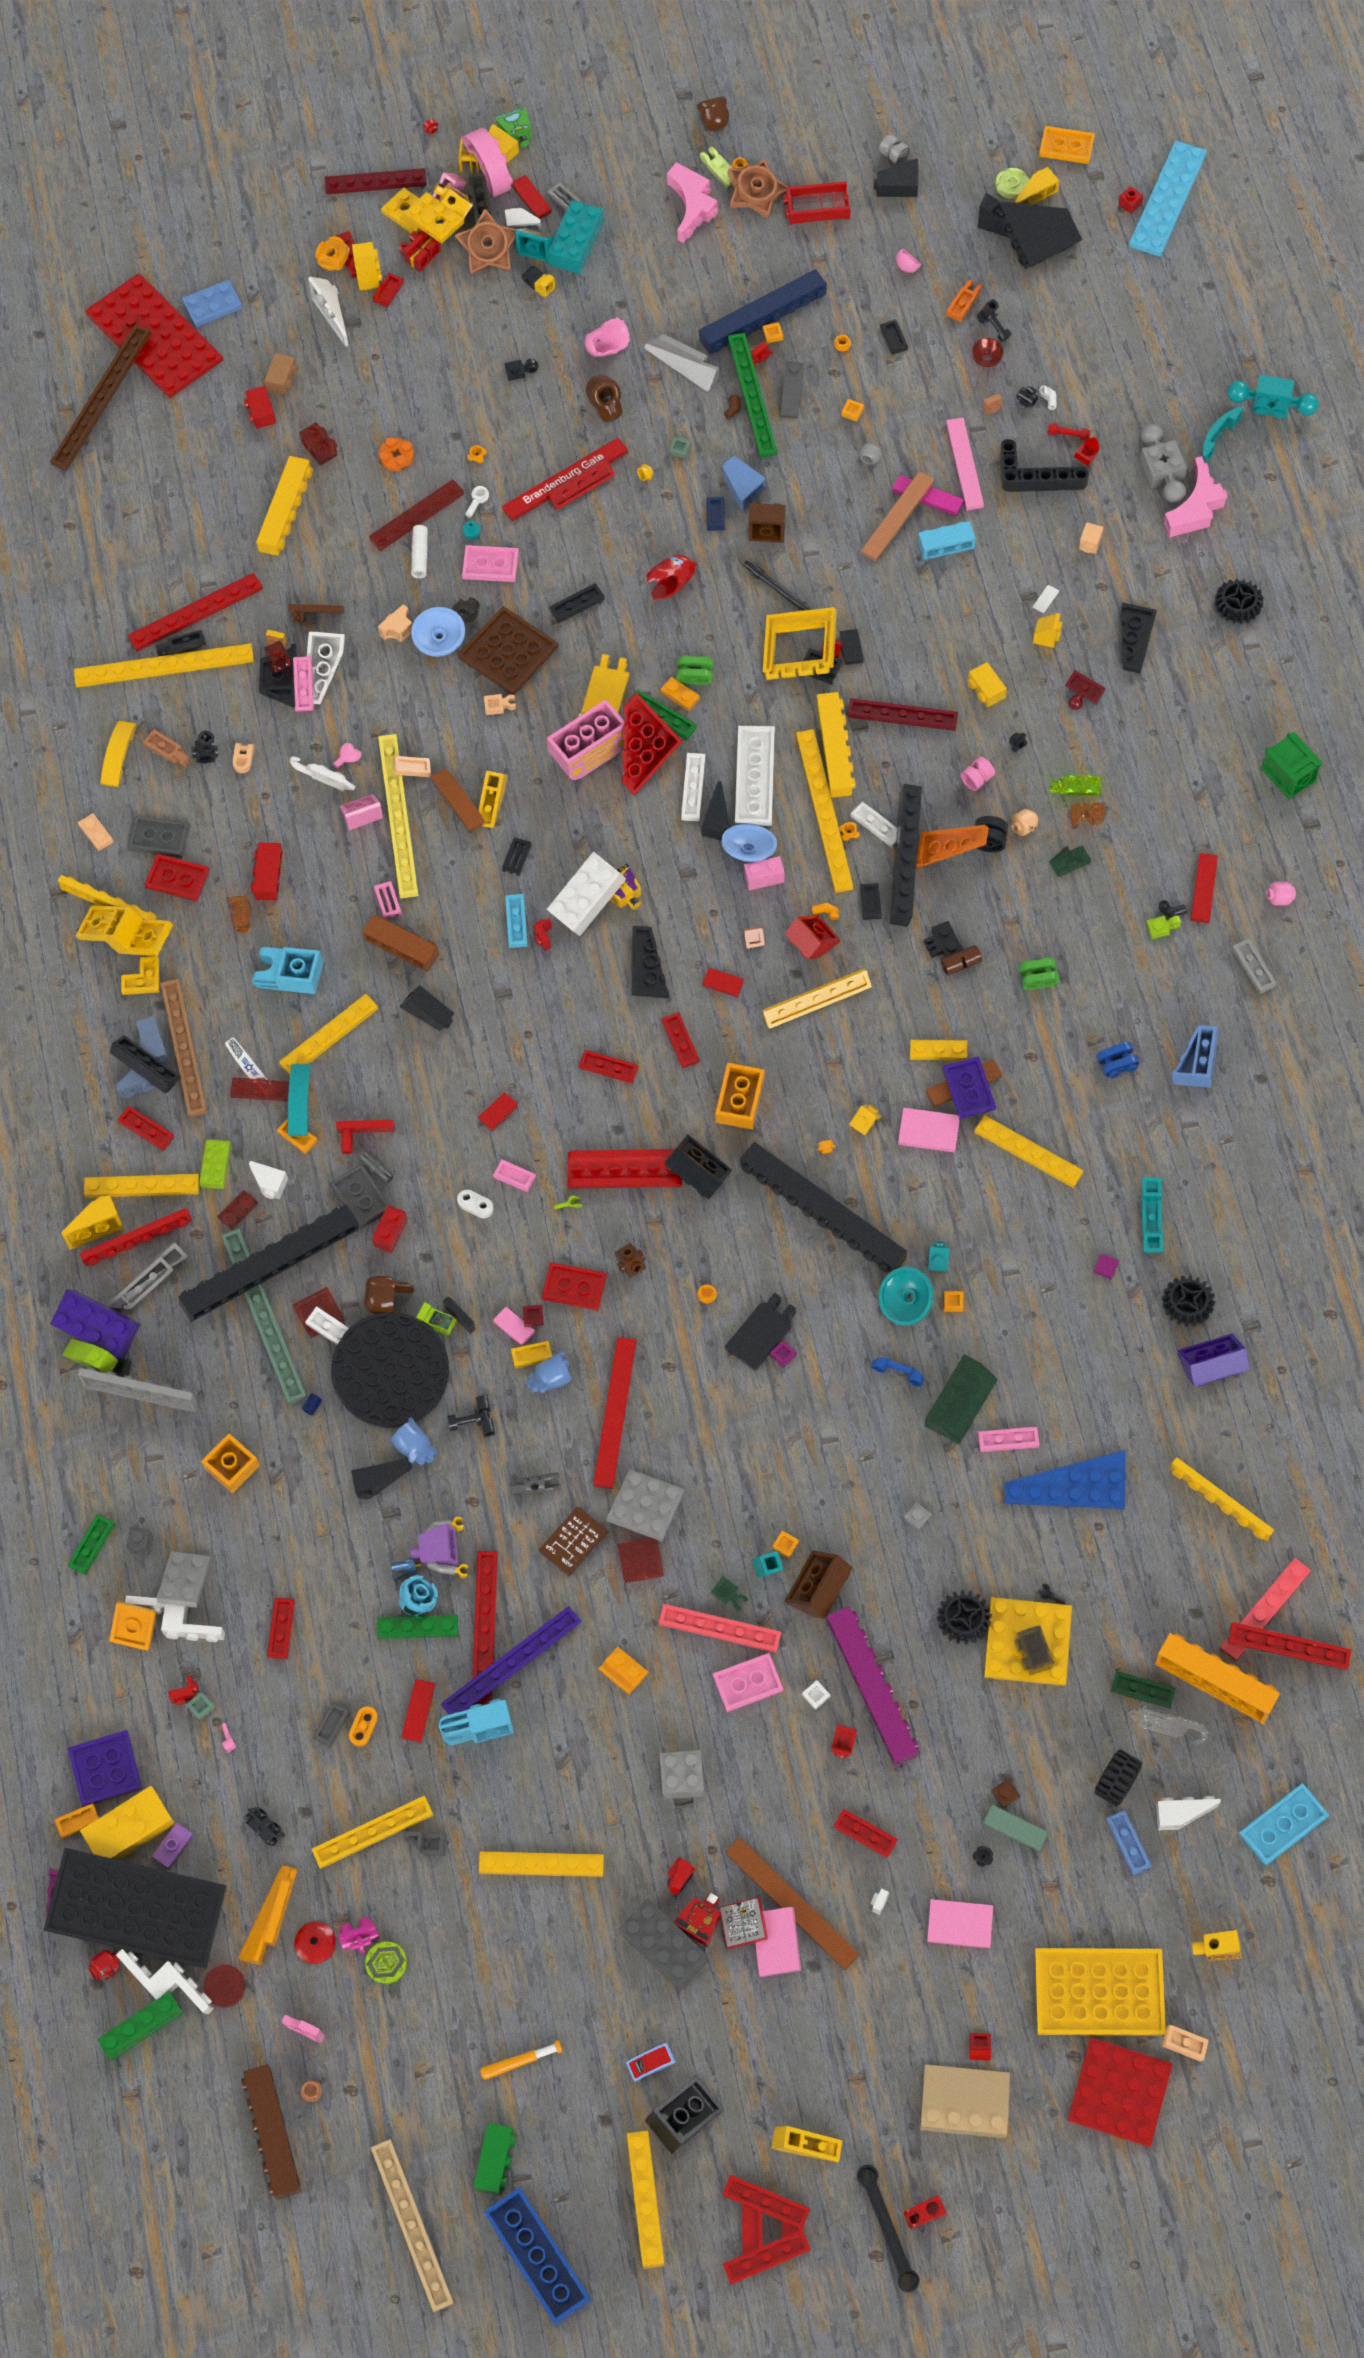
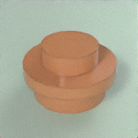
M309 2080L301 2087V2096L307 2102H315L322 2095V2087L317 2081Z

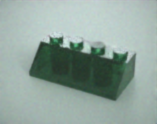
M964 1354L926 1416L925 1427L959 1445L998 1379L982 1363Z

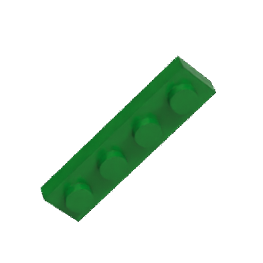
M458 1615L377 1618L378 1639L459 1637Z

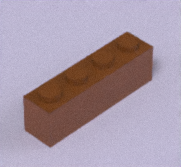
M373 914L362 931L365 941L428 972L439 955L437 945L434 942L426 941L418 934L406 931L399 924L394 925L383 916L378 917Z

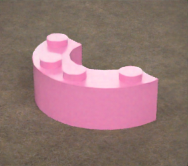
M479 128L462 136L461 139L468 152L473 153L482 168L485 185L492 198L509 191L513 180L505 164L507 163L506 156L500 152L497 139L492 138L486 128Z

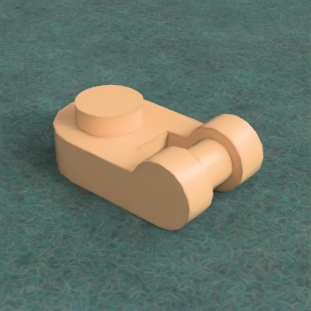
M235 744L233 767L236 772L246 773L251 769L255 752L254 744Z

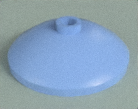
M434 607L422 612L415 619L411 634L415 646L422 653L440 657L451 654L460 647L465 637V626L462 618L455 611L445 607Z
M740 824L732 826L724 832L722 846L729 855L738 860L757 862L765 860L775 853L777 840L769 830L761 826Z

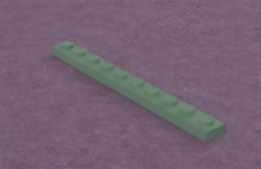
M240 1229L221 1235L232 1265L238 1261L242 1262L249 1257L250 1254ZM262 1284L245 1292L244 1296L286 1402L290 1405L306 1399V1394Z

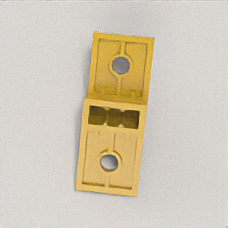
M406 188L401 189L381 208V212L409 233L415 231L420 234L424 231L441 244L465 223L463 217L452 209L445 207L428 192L418 198ZM403 207H408L407 210H401ZM439 220H443V221H444L443 224H441V223H440V224H437V222H438Z
M91 905L76 937L79 940L105 941L119 954L158 956L173 924L165 920H143L130 907Z

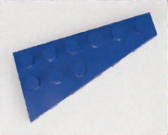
M1126 1450L1005 1482L1004 1504L1125 1509Z

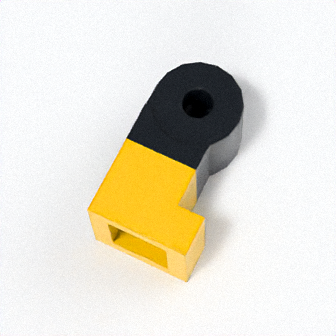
M531 266L522 274L523 281L545 298L555 289L554 277L550 274L542 273L535 266Z

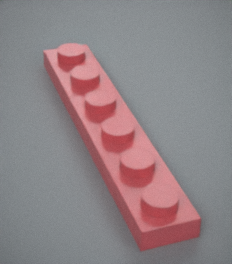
M1294 1558L1240 1624L1264 1629L1310 1574L1311 1570ZM1228 1638L1220 1647L1234 1661H1237L1247 1649L1246 1647L1228 1644Z
M663 1604L659 1619V1625L774 1653H777L781 1637L780 1631Z

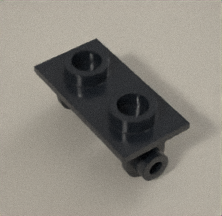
M254 1807L248 1809L249 1813L244 1816L245 1823L254 1832L262 1828L263 1830L258 1836L267 1845L273 1847L278 1842L276 1838L285 1836L281 1831L280 1825L271 1821L262 1808Z

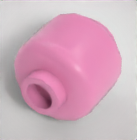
M1279 881L1273 882L1266 891V896L1274 906H1287L1295 899L1296 891L1290 882Z

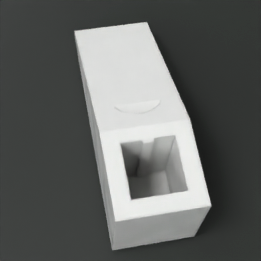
M1205 1796L1199 1800H1194V1797H1183L1182 1800H1173V1798L1169 1797L1162 1798L1156 1805L1158 1830H1179L1217 1808L1221 1800L1215 1799L1214 1796Z

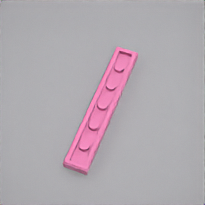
M964 418L946 420L966 511L984 508Z

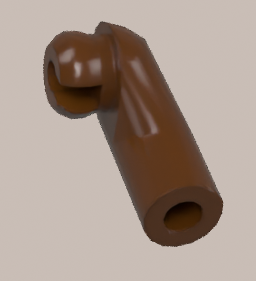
M731 395L728 398L730 408L724 412V416L728 420L741 410V401L737 395Z

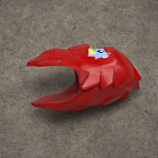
M675 554L671 559L666 558L651 568L646 575L647 582L658 581L651 592L653 599H666L679 592L695 574L697 563L685 555Z

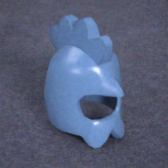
M561 1351L537 1365L535 1372L527 1377V1388H531L532 1392L540 1391L543 1393L547 1389H557L568 1384L572 1377L567 1369L569 1361L563 1359L565 1353Z
M410 1417L408 1419L409 1422L405 1423L393 1435L391 1442L401 1454L408 1458L409 1462L414 1463L416 1461L420 1465H423L425 1461L431 1463L437 1451L430 1445L429 1435H426L415 1423L414 1419Z

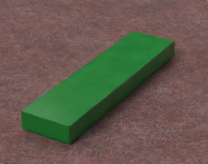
M640 690L635 692L679 737L687 741L696 730L697 724Z

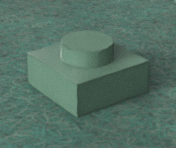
M674 437L669 448V455L685 459L691 446V441Z
M202 1691L186 1704L187 1708L199 1721L215 1709V1706Z

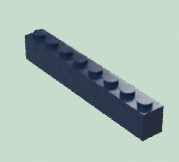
M814 269L699 329V341L709 354L718 352L729 345V335L745 333L747 337L754 331L762 329V326L778 321L781 317L793 313L796 309L808 305L817 298H822L827 294V283L819 272Z

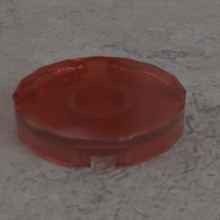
M220 1965L214 1967L207 1974L203 1989L204 1993L212 2000L211 2003L213 2005L228 2008L236 2005L242 1999L246 1989V1982L243 1974L237 1968L231 1965Z

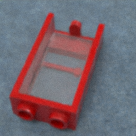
M847 181L786 187V194L783 195V203L787 205L785 217L786 219L789 218L790 225L793 223L842 218L850 219L851 207L849 206V195H847Z

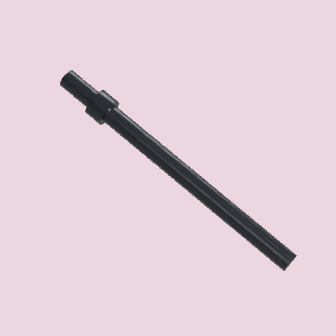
M747 560L744 562L743 567L753 573L752 575L756 579H761L802 611L813 610L767 576L760 567H755Z

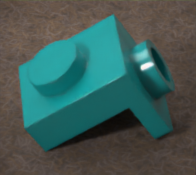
M939 1241L930 1244L928 1270L948 1271L949 1245Z

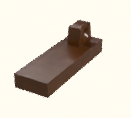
M288 604V611L292 613L293 622H304L305 613L344 614V606Z

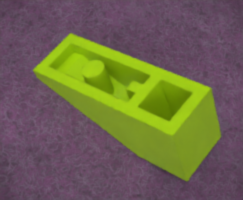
M71 1339L62 1356L85 1367L94 1368L101 1373L106 1371L112 1372L118 1362L108 1351L76 1339Z

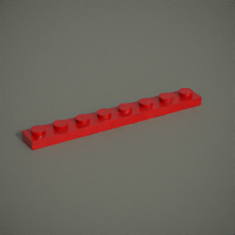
M252 573L128 634V638L137 652L262 590V584L255 573Z

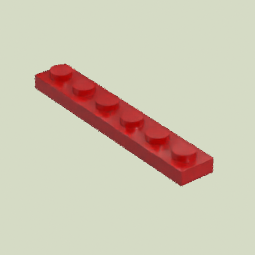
M186 1207L79 1254L85 1267L98 1264L100 1260L116 1256L121 1251L131 1250L135 1245L142 1242H150L156 1236L166 1235L177 1227H185L192 1219Z
M1234 1622L1230 1625L1228 1644L1337 1669H1349L1352 1649Z

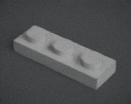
M1247 939L1233 945V952L1258 993L1262 994L1275 988L1277 983L1251 940Z

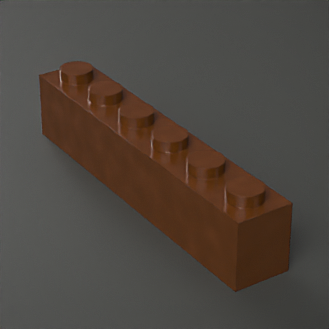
M266 2064L243 2071L245 2078H242L241 2081L244 2091L248 2090L250 2098L246 2099L249 2111L254 2113L255 2119L252 2120L254 2132L259 2133L260 2140L257 2141V2146L260 2154H264L265 2161L262 2162L265 2175L269 2174L270 2182L267 2185L270 2196L274 2195L279 2200L302 2193L271 2067Z

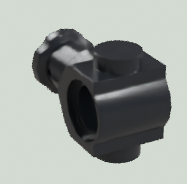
M202 731L198 735V740L195 741L194 747H191L192 758H196V763L207 764L214 762L215 757H218V747L214 746V734L210 731Z

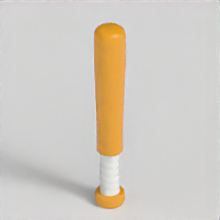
M556 2040L554 2041L555 2044L535 2051L531 2050L484 2066L480 2069L481 2076L484 2080L537 2061L540 2057L554 2052L562 2053L560 2041Z

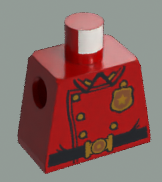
M712 1893L707 1895L704 1902L695 1897L673 1923L687 1936L708 1947L720 1919V1912L714 1909L720 1899Z

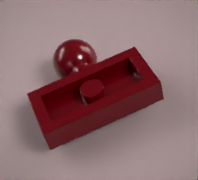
M1074 670L1065 684L1066 688L1077 693L1068 701L1069 707L1073 710H1078L1082 707L1083 697L1097 704L1106 690L1105 687Z

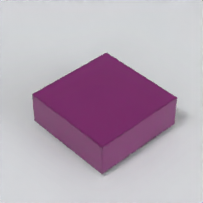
M1101 1254L1094 1273L1112 1280L1119 1260Z
M783 1340L769 1352V1355L784 1368L797 1356V1353Z

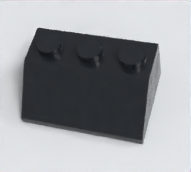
M688 1134L664 1163L671 1172L679 1175L686 1184L694 1187L701 1196L707 1199L711 1198L732 1171L731 1168Z

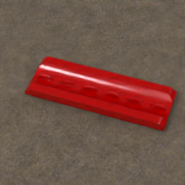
M675 1149L572 1150L568 1152L567 1189L682 1187V1178L676 1173L671 1172L664 1164Z

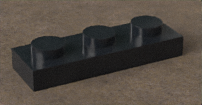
M594 583L549 606V610L556 621L560 623L605 600V597L597 584Z

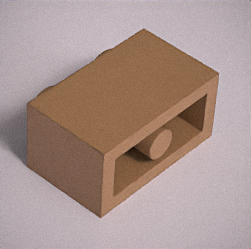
M275 353L264 380L266 391L281 395L287 394L288 389L292 387L293 376L298 372L295 357Z

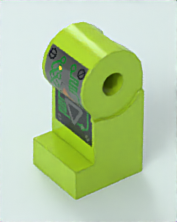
M425 1302L417 1315L418 1320L426 1323L434 1331L445 1335H450L456 1323L454 1317L432 1308L430 1304Z

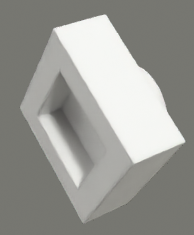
M815 1681L802 1693V1696L814 1710L831 1697L818 1681Z
M881 1888L879 1894H874L871 1905H874L872 1912L878 1915L881 1914L889 1897L888 1891Z

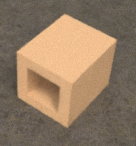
M1086 522L1080 539L1079 549L1086 553L1096 554L1104 527Z

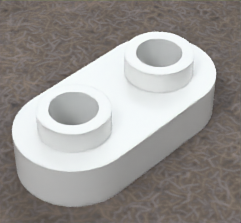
M463 1190L457 1196L458 1205L461 1209L480 1218H488L492 1215L494 1208L491 1200L471 1190ZM468 1196L470 1199L464 1200V1197ZM481 1205L487 1206L484 1209L480 1208Z

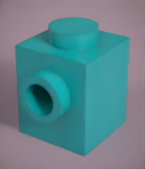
M778 1551L751 1559L757 1579L783 1570Z

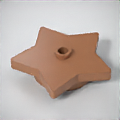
M765 159L745 169L729 168L727 172L735 189L729 207L751 208L766 219L769 217L772 202L786 194V187H789L775 178L774 174L769 170Z
M486 209L483 210L473 228L455 235L459 243L469 252L470 274L476 273L488 266L507 271L511 270L509 248L516 239L515 231L517 229L498 225ZM487 242L492 244L490 247H485Z

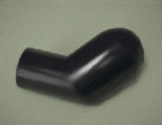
M1162 900L1159 903V911L1168 917L1187 913L1184 904L1172 907L1167 900Z

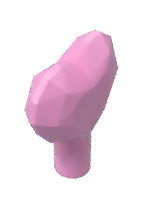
M351 743L343 744L339 752L340 757L333 763V766L338 769L345 762L358 761L361 758V751L354 749Z

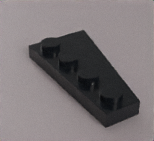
M1122 602L1123 670L1141 674L1157 610Z
M633 926L631 996L669 998V991L662 972L660 957H658L652 927Z

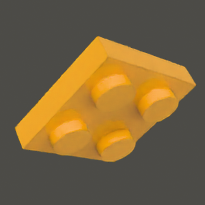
M118 1601L115 1607L109 1641L148 1651L151 1646L157 1610Z

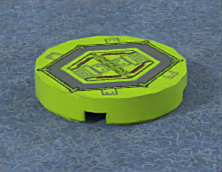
M384 1941L374 1945L369 1950L365 1966L368 1975L374 1981L382 1984H391L403 1977L407 1966V1958L399 1945Z

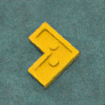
M159 956L140 957V974L121 975L122 995L160 992Z

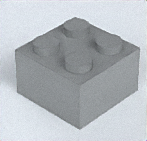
M701 1750L660 1753L663 1800L704 1796Z

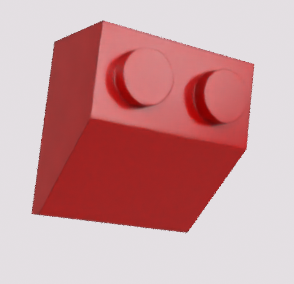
M818 915L797 917L785 932L789 941L797 946L801 954L807 959L819 958L841 941Z

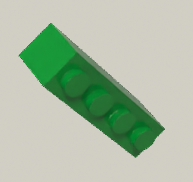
M169 1991L99 2037L97 2041L106 2056L113 2061L184 2014V2012Z

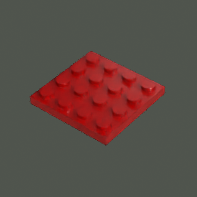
M1090 2037L1067 2121L1150 2148L1173 2063Z

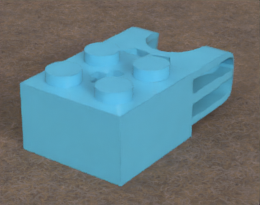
M262 947L258 955L261 961L272 966L266 971H257L253 974L252 983L256 987L316 994L324 963L320 951L283 947V949Z
M494 1699L489 1704L483 1706L481 1704L472 1705L468 1710L446 1715L439 1721V1730L443 1741L448 1745H455L474 1740V1743H479L514 1733L506 1700L501 1701V1699Z

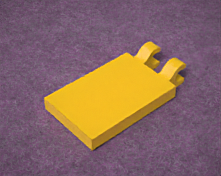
M602 654L600 666H594L581 711L582 715L604 700H607L619 714L630 673L626 672L627 658L620 657L618 669L615 670L608 668L610 655Z

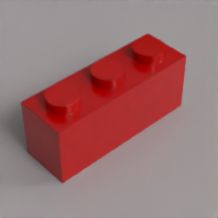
M259 842L258 849H255L254 858L257 861L256 865H253V876L255 879L254 882H251V893H254L256 900L278 901L283 856L281 843Z

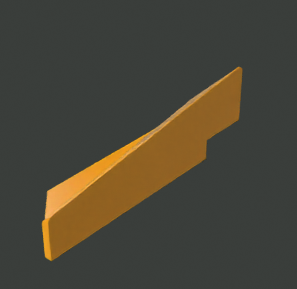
M284 1865L281 1866L238 1957L239 1960L261 1965L266 1946L275 1947L298 1869Z

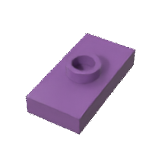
M176 1822L152 1855V1858L170 1869L194 1836L193 1833Z

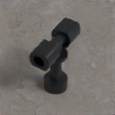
M992 299L977 314V319L982 324L991 322L999 333L997 338L1002 343L1012 333L1009 329L1005 330L996 318L998 313L995 314L999 305L997 301Z
M481 1395L476 1397L478 1410H474L475 1414L459 1418H456L455 1414L447 1416L450 1431L458 1430L459 1425L477 1422V1426H482L484 1437L495 1435L493 1420L489 1415L491 1410L488 1396Z

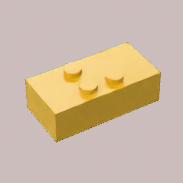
M149 1786L89 1824L80 1832L93 1854L121 1860L172 1828L175 1823L154 1788Z

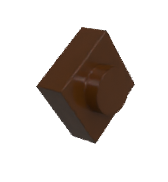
M1009 1779L991 1789V1792L1002 1808L1020 1798L1019 1793Z

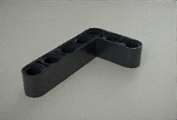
M1005 439L1001 443V485L1007 492L1082 490L1088 485L1089 471L1082 466L1018 468L1017 445L1015 441Z

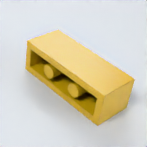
M373 242L352 244L359 290L379 288V281H382L378 251L374 249Z

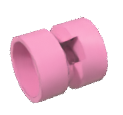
M979 757L971 766L961 772L960 776L969 789L976 791L984 785V781L987 782L995 775V770L987 759Z

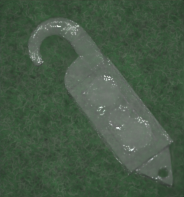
M1144 1705L1142 1708L1128 1710L1127 1712L1138 1724V1727L1172 1737H1182L1187 1733L1188 1729L1199 1731L1201 1738L1197 1741H1191L1193 1745H1201L1208 1738V1732L1204 1725L1184 1719L1183 1716Z

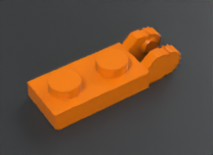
M969 279L946 310V316L961 322L977 299L983 285L978 284L974 291H971L973 281Z

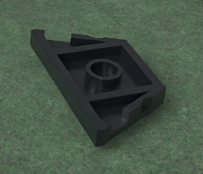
M292 644L289 649L284 651L278 650L272 655H267L260 659V694L291 707H295L293 657H297L296 644Z

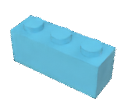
M970 521L942 526L933 530H924L918 534V544L924 560L975 548L976 537Z

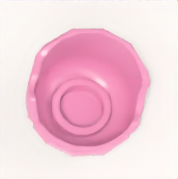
M901 249L896 255L898 267L906 273H914L921 266V263L905 249Z

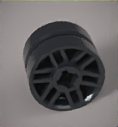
M995 816L979 817L975 822V826L986 825L989 830L986 845L977 849L989 853L1003 851L1006 847L1008 823L1002 818Z

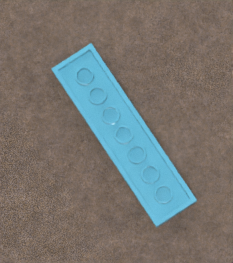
M1175 140L1129 242V247L1159 257L1162 256L1207 155V150Z

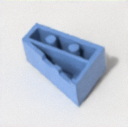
M1198 1025L1184 1055L1180 1058L1177 1068L1172 1073L1174 1085L1211 1088L1219 1038L1218 1027Z

